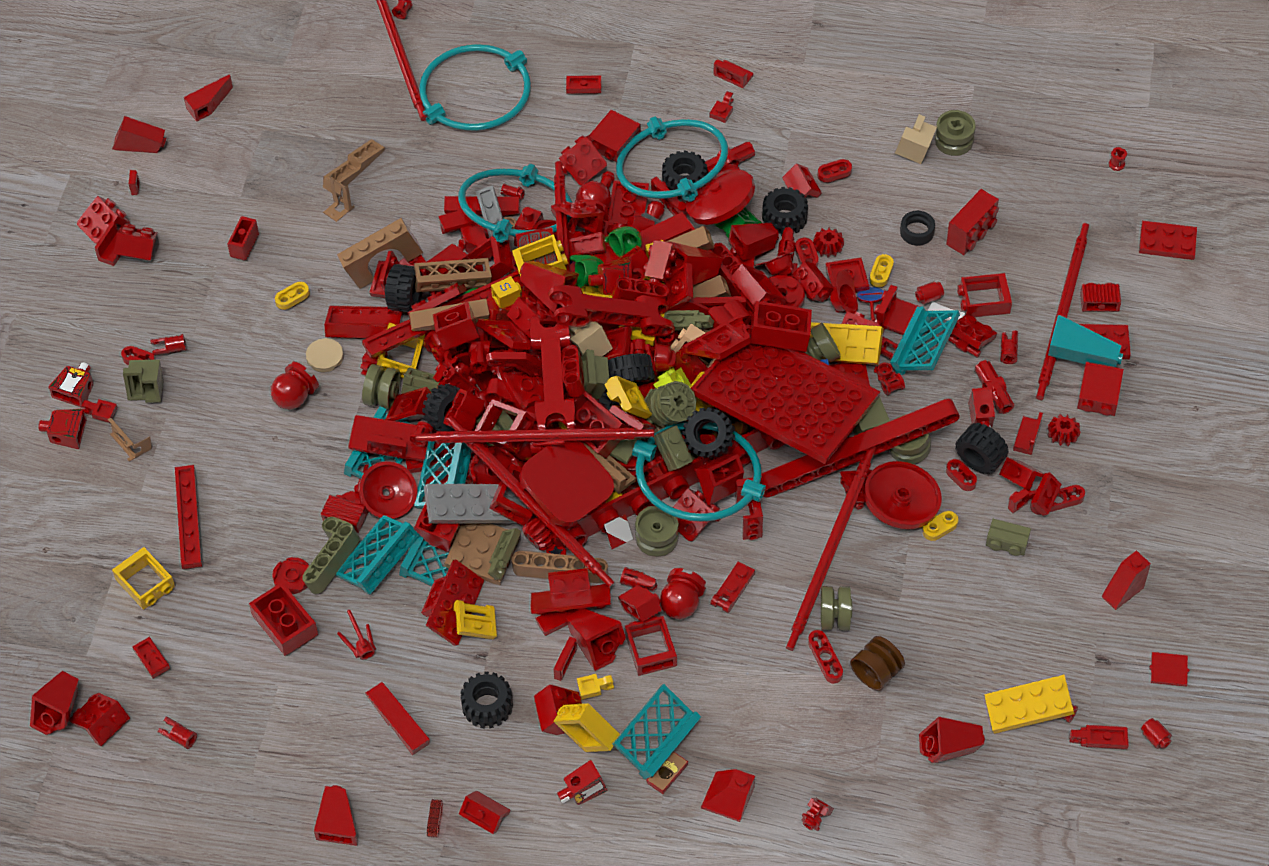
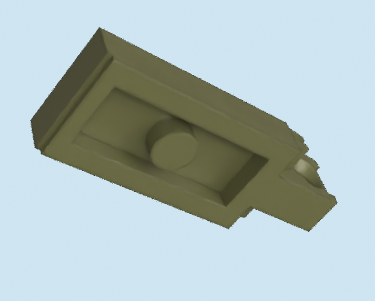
M699 310L667 311L664 315V318L674 323V331H681L683 328L687 329L690 324H693L700 330L702 327L713 328L714 320L710 315L700 313Z
M518 528L503 531L489 561L491 567L488 574L495 580L501 579L505 573L504 568L510 561L511 554L521 534Z

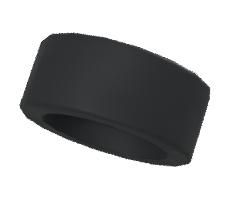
M920 210L911 211L905 214L901 220V237L911 245H925L933 239L935 220L927 212ZM912 223H922L928 227V230L924 233H913L908 230L907 226Z

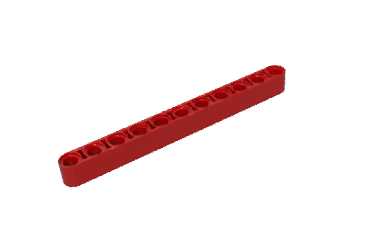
M944 399L845 439L826 464L809 455H805L763 472L760 484L766 486L763 496L766 498L775 496L863 460L868 449L876 447L874 455L953 424L959 420L960 415L953 400Z

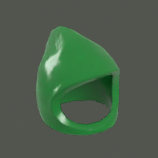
M624 226L610 232L609 236L605 237V243L608 242L615 254L621 257L636 246L641 248L642 236L637 229Z
M591 255L570 256V260L575 262V273L579 274L576 283L577 287L589 286L588 276L598 274V265L604 263L601 259Z

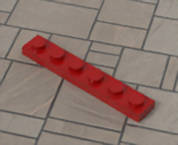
M194 465L175 467L182 569L202 567Z

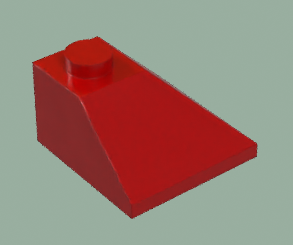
M423 387L397 395L385 420L400 422L424 418L423 416L426 414L422 412V408H425L423 402L424 400L427 401L428 398L426 396L428 393L431 394V391L428 387Z
M737 769L716 771L701 809L741 822L755 788V776Z

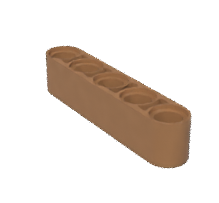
M517 551L512 555V568L517 576L548 579V573L587 568L576 556L529 551ZM595 558L601 564L602 569L608 574V563L604 559ZM588 569L590 583H604L596 574L594 575Z

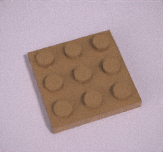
M462 523L446 558L444 567L449 569L452 561L456 559L484 579V581L500 586L504 575L498 580L488 574L491 567L489 561L502 532L508 529L490 523ZM510 561L507 563V566L504 568L505 573H506V570H507V568H508V565H509Z

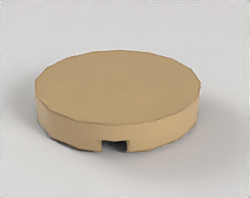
M328 338L312 342L306 351L308 365L318 372L334 370L335 367L342 363L344 358L341 345L337 341Z

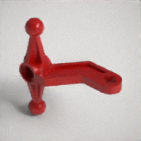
M491 352L486 355V364L488 366L515 367L530 376H542L543 378L542 361L527 352Z

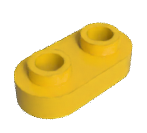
M882 254L875 259L870 273V283L873 286L883 287L888 283L894 263L891 256Z
M296 282L281 290L275 295L276 306L279 309L286 310L305 300L310 294L308 285L305 282Z
M952 511L940 513L931 522L923 526V536L927 540L936 541L955 530L958 525L957 514Z

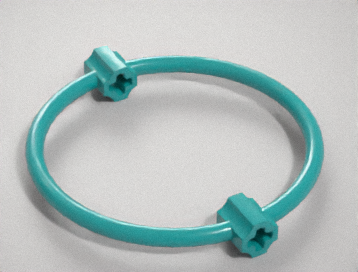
M472 44L453 48L435 58L425 69L419 86L422 104L426 109L422 112L424 115H427L426 122L430 125L439 121L455 129L478 131L494 128L511 120L523 109L531 91L530 76L524 66L527 63L524 53L521 50H517L511 54L495 46ZM473 51L490 52L505 57L504 63L508 70L515 71L519 69L521 72L524 90L518 104L504 116L484 123H461L444 117L446 112L440 103L430 104L426 93L427 81L433 70L446 59Z
M656 116L650 118L647 123L648 128L634 136L618 156L616 173L619 181L627 190L642 197L664 199L682 196L683 200L688 202L695 200V197L698 195L697 189L709 183L723 168L728 156L726 138L719 129L703 121L678 119L662 122L661 118ZM680 126L702 128L711 132L720 142L721 155L715 167L695 183L687 178L681 179L677 185L678 189L648 191L638 188L626 179L623 172L624 160L629 151L639 141L649 135L658 140L664 138L667 128Z
M534 164L524 166L523 170L491 169L469 177L459 189L458 200L462 210L471 220L493 231V237L496 238V241L503 243V241L508 240L509 236L516 237L515 234L533 230L513 229V225L507 219L498 221L496 225L484 220L468 206L465 198L467 189L473 183L493 176H517L524 186L529 187L537 181L555 191L554 181L539 175V170ZM566 192V201L573 203L570 196ZM567 215V224L570 222L572 218L569 215ZM556 224L550 226L552 227L553 233L557 232Z
M688 421L667 426L659 430L655 434L676 425L679 430H684L685 428L683 427L684 423L687 424ZM712 422L705 424L701 428L719 432L717 424ZM733 431L735 435L734 440L745 449L752 461L754 470L753 481L747 479L744 482L741 495L744 497L735 505L714 513L681 511L657 498L645 480L644 461H652L657 450V446L654 445L656 443L654 438L650 437L646 442L640 439L637 440L632 450V455L637 457L636 476L643 494L657 508L680 519L713 521L731 516L743 509L751 500L761 501L766 486L760 484L762 472L757 453L744 437Z

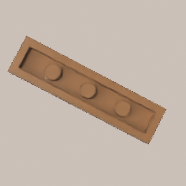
M488 258L414 264L416 292L444 290L455 283H458L459 286L464 284L466 288H478L491 282ZM484 264L485 271L474 269L476 265ZM464 266L468 270L465 273H460L456 268ZM445 267L449 270V272L447 274H441L437 270L439 268ZM419 269H427L431 273L426 276H420Z
M580 440L609 472L614 482V490L618 494L636 481V478L610 455L604 458L583 440Z

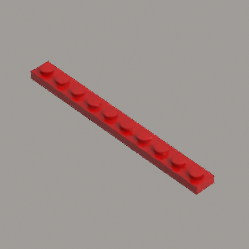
M519 271L438 307L486 299L488 303L494 300L491 291L492 284L512 277L514 282H518L520 287H522L523 283L520 281ZM409 319L362 340V344L372 359L423 336L431 330L412 331Z

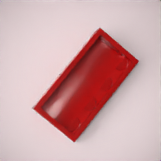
M329 306L324 324L325 337L368 338L386 330L389 323L395 325L402 323L403 312L390 310L388 307Z

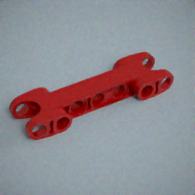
M558 285L551 288L548 292L550 300L562 306L554 312L555 321L559 324L583 327L591 321L640 327L642 333L648 336H668L675 330L674 323L661 316V314L666 313L669 309L667 301L663 298L642 295L632 301L585 295L580 287Z
M533 316L530 326L532 351L541 350L544 401H535L538 429H547L549 424L555 421L563 422L567 429H575L574 398L565 399L561 348L571 345L569 326L557 323L554 327L546 328L540 324L538 316Z

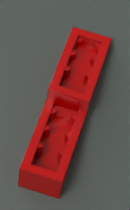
M445 196V214L462 210L458 196ZM465 196L468 206L470 208L474 207L477 215L482 214L477 196ZM497 196L502 216L520 214L519 197Z
M383 682L365 692V695L388 726L392 727L412 756L429 745L430 739Z

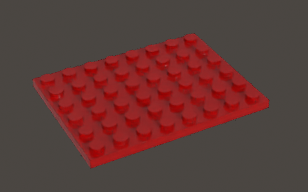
M747 324L746 328L750 336L751 326ZM753 343L722 360L716 359L691 387L695 397L824 464L827 463L879 398L881 392L802 351Z

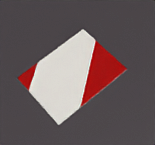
M626 514L604 524L611 549L633 539Z

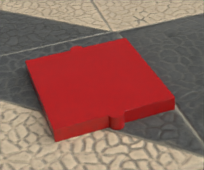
M1152 652L1151 665L1149 666L1151 670V683L1187 687V678L1190 671L1188 669V655Z

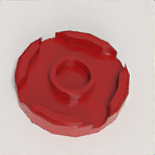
M298 557L286 558L283 562L280 561L273 569L272 578L274 585L276 586L283 582L292 594L304 591L308 587L302 578L304 572L309 567L308 563Z

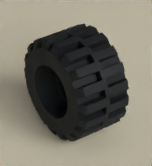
M685 150L684 152L677 151L676 154L672 153L669 157H666L665 162L662 164V181L666 183L669 190L678 189L677 185L683 178L692 180L695 183L707 175L705 160L701 159L699 154L695 155V152L692 151L691 153Z
M781 187V189L775 188L773 192H768V196L765 195L762 205V221L764 223H772L781 236L786 227H791L795 233L800 232V229L805 227L808 215V201L803 193L800 194L799 190H793L791 187L788 189ZM781 210H788V211H791V212L785 213V212H780V211H781Z
M395 264L391 268L385 285V300L388 309L409 312L412 310L411 306L420 302L422 292H416L415 289L416 275L414 266Z
M642 353L628 354L608 360L609 378L619 376L636 383L637 386L648 384L655 379L650 355Z
M441 384L438 385V389L433 388L431 390L432 393L427 394L426 397L428 399L423 402L425 408H422V412L426 414L423 416L424 420L428 421L427 423L434 430L455 431L452 427L443 423L445 419L444 411L446 406L454 400L461 388L445 384V386Z
M709 407L707 409L700 408V411L695 410L692 412L693 416L687 417L689 421L687 424L684 423L685 431H682L683 436H685L684 442L688 445L689 450L703 458L707 457L710 459L721 457L723 452L727 453L729 451L728 447H732L734 444L732 439H735L733 434L735 427L732 426L733 422L721 411ZM709 422L716 423L719 430L716 440L710 444H703L700 440L701 428Z
M972 423L955 443V449L961 460L967 466L982 474L994 473L1009 453L1008 446L1000 434L991 427L981 423Z
M484 672L483 675L477 673L475 678L472 676L468 678L469 683L465 682L460 692L462 710L467 721H472L474 726L479 724L480 728L484 729L485 726L494 728L493 725L495 724L497 726L501 725V721H506L508 715H511L513 707L512 691L508 681H505L503 676L498 677L497 673L494 672L492 675L489 672ZM485 695L497 698L494 703L489 705H481L476 702Z

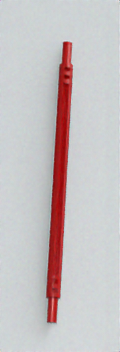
M376 0L414 108L417 109L421 121H425L427 115L422 113L425 110L420 92L387 0Z
M556 161V174L554 175L555 204H561L562 201H566L565 176L563 174L562 162ZM556 210L557 241H561L564 251H561V254L565 253L568 264L565 266L570 271L567 214Z
M1087 223L1082 224L1080 235L1076 239L1038 380L1039 388L1036 395L1038 400L1044 399L1046 387L1050 384L1056 357L1048 356L1058 315L1065 318L1068 316L1088 241L1086 237L1089 224Z
M452 415L447 418L446 422L455 431H469L467 428H463ZM481 442L465 443L594 575L596 574L609 588L615 583L602 569L601 564L563 526L557 524L554 526L549 522V515L526 489L522 491L519 486L520 482Z
M590 428L436 431V433L416 434V441L475 443L633 440L634 437H654V429Z
M876 447L868 449L863 460L858 465L791 628L792 633L786 649L790 651L794 650L799 635L804 631L870 470V462Z

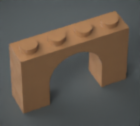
M400 218L338 253L337 256L345 271L361 289L373 282L374 275L368 263L379 252L395 249L400 251L407 262L423 254V251L403 219Z
M704 226L669 240L704 250H710L715 247L709 230ZM721 275L693 285V298L732 297L727 282Z

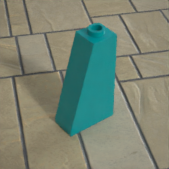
M1058 315L1048 356L1082 364L1090 362L1116 367L1117 364L1121 365L1123 353H1120L1121 345Z

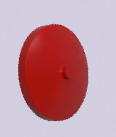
M730 169L721 171L709 183L697 189L698 195L695 197V200L686 202V211L692 221L698 224L710 225L725 221L740 212L750 202L755 192V183L750 174L744 170Z
M892 461L877 466L870 472L864 485V499L872 514L885 524L900 529H917L927 525L938 514L942 502L941 491L935 479L924 469L908 462Z

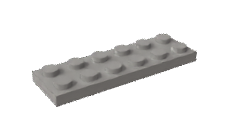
M426 484L424 486L429 523L516 522L489 509L499 484ZM507 487L503 497L527 509V506ZM534 513L532 514L531 519L538 518Z

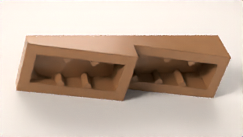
M372 139L348 154L346 162L323 176V188L332 193L329 178L331 174L335 180L346 187L385 151V147Z
M486 299L469 302L476 322H478V319H488L489 311ZM462 303L409 312L411 330H435L433 314Z

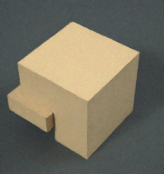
M919 114L913 129L905 128L895 154L921 164L937 127L924 122L925 116Z
M589 321L583 327L569 326L570 340L578 348L582 356L587 349L594 350V356L601 357L613 349L602 326L598 323Z

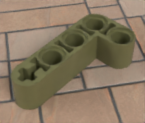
M328 517L322 522V529L329 540L303 574L302 579L313 594H319L325 590L360 541V537L352 524L336 517Z

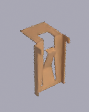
M331 174L329 178L333 201L335 202L323 213L337 222L347 212H350L354 205L351 206L348 185L345 187L335 180ZM339 201L344 203L345 208L341 212L335 210L339 205Z
M111 418L108 419L112 427L110 435L129 455L128 461L152 449L150 436L134 445ZM130 446L134 449L141 446V451L135 454Z

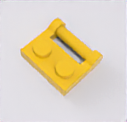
M461 600L455 601L454 611L456 612L457 634L492 640L497 637L494 606H479L467 604ZM465 611L484 614V616L465 614Z

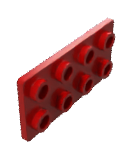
M355 415L348 449L424 461L428 441L424 447L416 446L411 442L410 436L415 433L417 425Z
M453 560L447 575L434 580L421 613L429 617L426 626L452 645L457 646L462 635L457 634L454 603L456 600H461L464 603L475 605L484 579L458 560Z
M588 568L548 573L550 591L531 593V614L538 615L553 611L565 612L570 609L584 610L587 607L595 606L602 608L611 604V590L606 584L590 586Z

